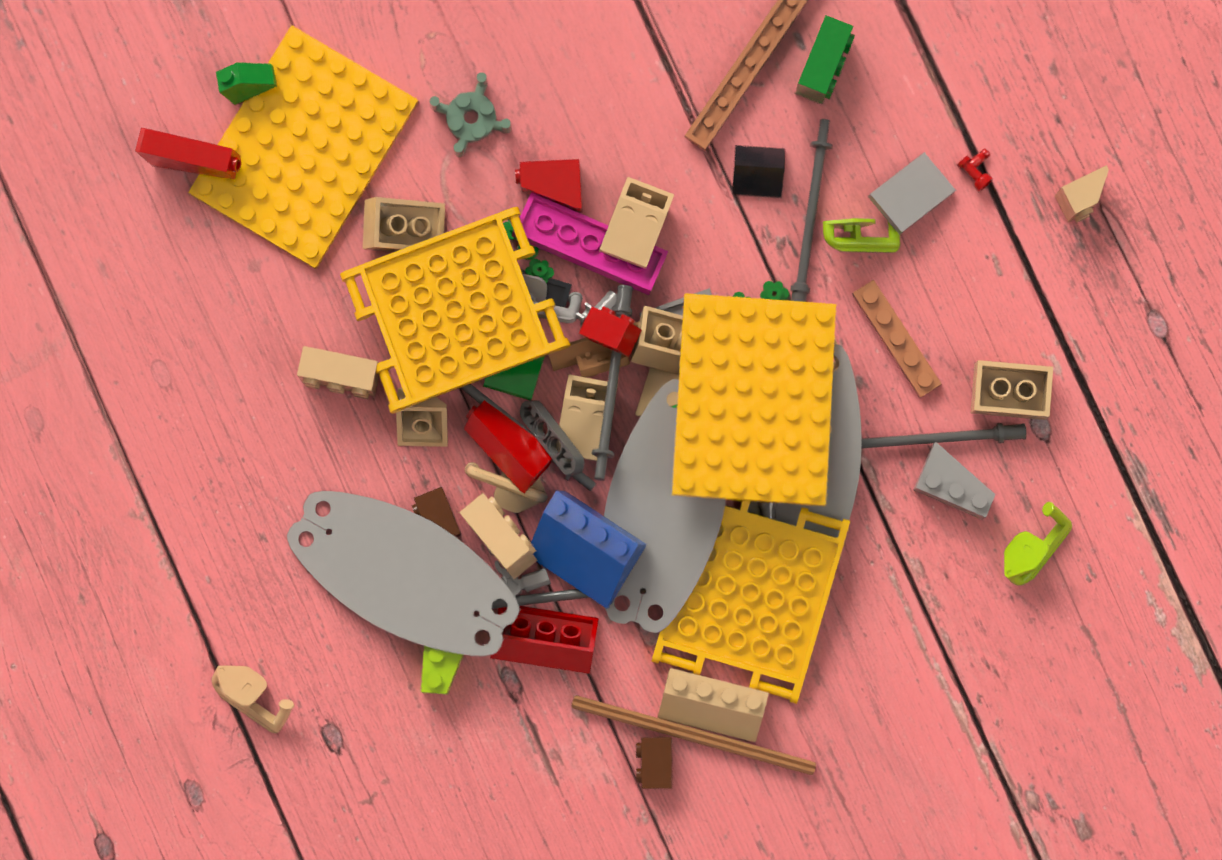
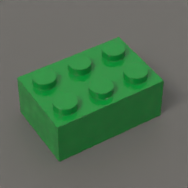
M825 15L795 92L796 95L822 105L825 98L830 100L837 80L833 79L834 75L840 76L846 57L842 55L843 53H849L855 35L851 33L852 25Z

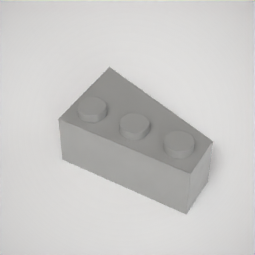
M936 441L932 444L913 489L916 492L982 520L986 518L996 495Z

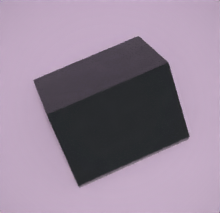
M735 145L732 195L781 198L785 168V149Z

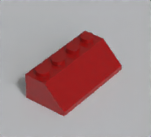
M519 606L520 611L513 623L506 625L502 632L503 642L496 653L490 655L491 659L590 674L599 618ZM508 607L498 608L497 615L504 614Z

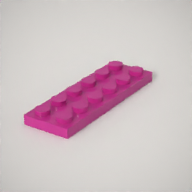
M532 192L520 215V220L530 245L623 285L631 286L635 290L650 295L668 254L667 250L654 246L648 265L644 269L602 253L599 250L608 225ZM513 230L512 237L516 238V235Z

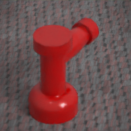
M985 148L972 159L967 155L957 164L960 169L963 168L975 181L974 188L978 192H981L993 180L989 174H982L977 169L990 156L989 151Z

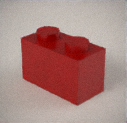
M604 306L601 310L591 307L579 334L591 342L629 357L642 331L634 325L635 320L623 314L619 318L615 316L616 312Z

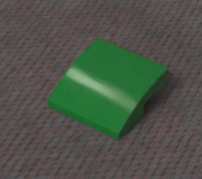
M545 356L485 378L483 387L532 400Z

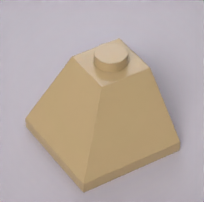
M398 388L397 396L399 400L406 398L403 388ZM437 397L407 407L396 413L398 446L448 447L447 404Z

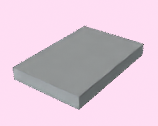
M924 152L873 191L868 197L900 235L952 195L956 189Z

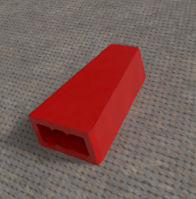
M142 127L140 129L135 152L153 167L234 180L236 173L241 168V156L233 148Z
M484 400L478 407L474 405L467 413L466 418L468 421L464 430L514 485L525 494L549 468L553 459L535 436Z

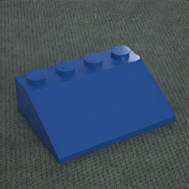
M556 490L545 508L531 541L536 550L533 555L537 559V563L606 609H609L647 546L646 543L567 491Z

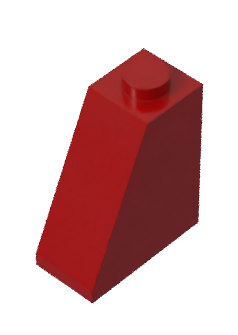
M579 159L520 162V169H515L516 184H521V191L528 194L532 192L578 213L582 212Z

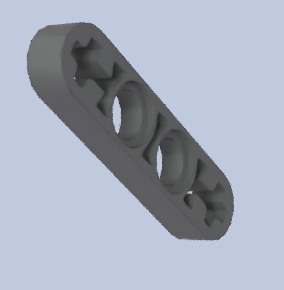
M524 401L520 407V416L553 461L566 475L580 474L584 469L582 454L540 401ZM544 423H546L548 427V432L546 435L543 432ZM557 440L561 443L560 452L556 448Z

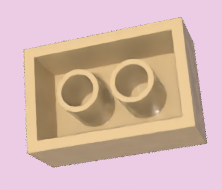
M303 346L297 376L306 387L319 389L320 385L327 386L329 391L344 394V390L352 391L351 393L355 397L368 399L369 395L375 396L379 381V374H376L378 361Z
M978 360L974 364L971 413L1046 420L1050 417L1053 367Z
M482 493L459 512L513 579L517 578L537 561L533 555L536 552L533 545L524 534L520 537L518 536L521 532L508 515L504 518L502 517L505 512L492 496L487 499Z

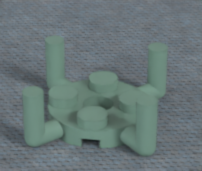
M483 72L477 75L478 83L475 92L458 94L450 105L440 103L439 98L436 96L430 98L432 110L446 114L450 131L459 139L458 143L454 145L457 157L464 156L468 143H474L487 137L493 130L509 133L512 129L509 119L496 120L495 108L492 102L484 96L488 81L486 74ZM469 111H474L478 114V120L473 124H469L464 120L465 114Z

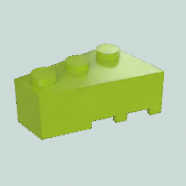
M424 646L421 692L448 694L464 654Z

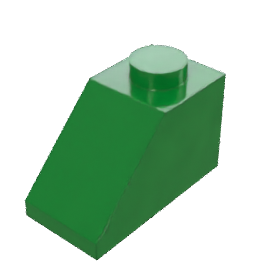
M237 62L216 72L219 93L234 105L277 87L274 66L272 64Z

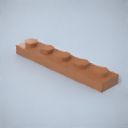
M872 280L853 292V297L919 398L939 387L942 383L876 282Z

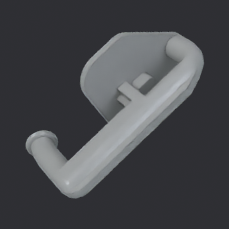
M522 274L533 304L546 300V282L540 277ZM573 292L568 296L569 308L554 307L559 322L573 323L576 321V313L579 312L583 299L581 293ZM545 312L537 313L538 318L547 319Z

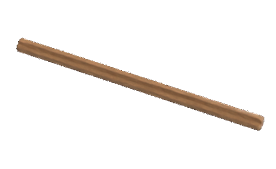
M576 695L573 698V709L805 774L813 775L815 772L816 763L813 761Z

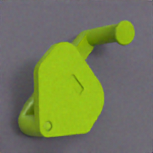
M853 218L823 221V235L826 243L839 252L892 253L896 252L900 247V235L889 222V237H861V228L876 224L875 219ZM834 229H844V232H850V237H835Z
M1052 502L1045 503L1042 512L1045 516H1051L1057 524L1044 540L1024 531L1017 534L1005 548L1004 574L1015 585H1024L1034 579L1072 529V522Z

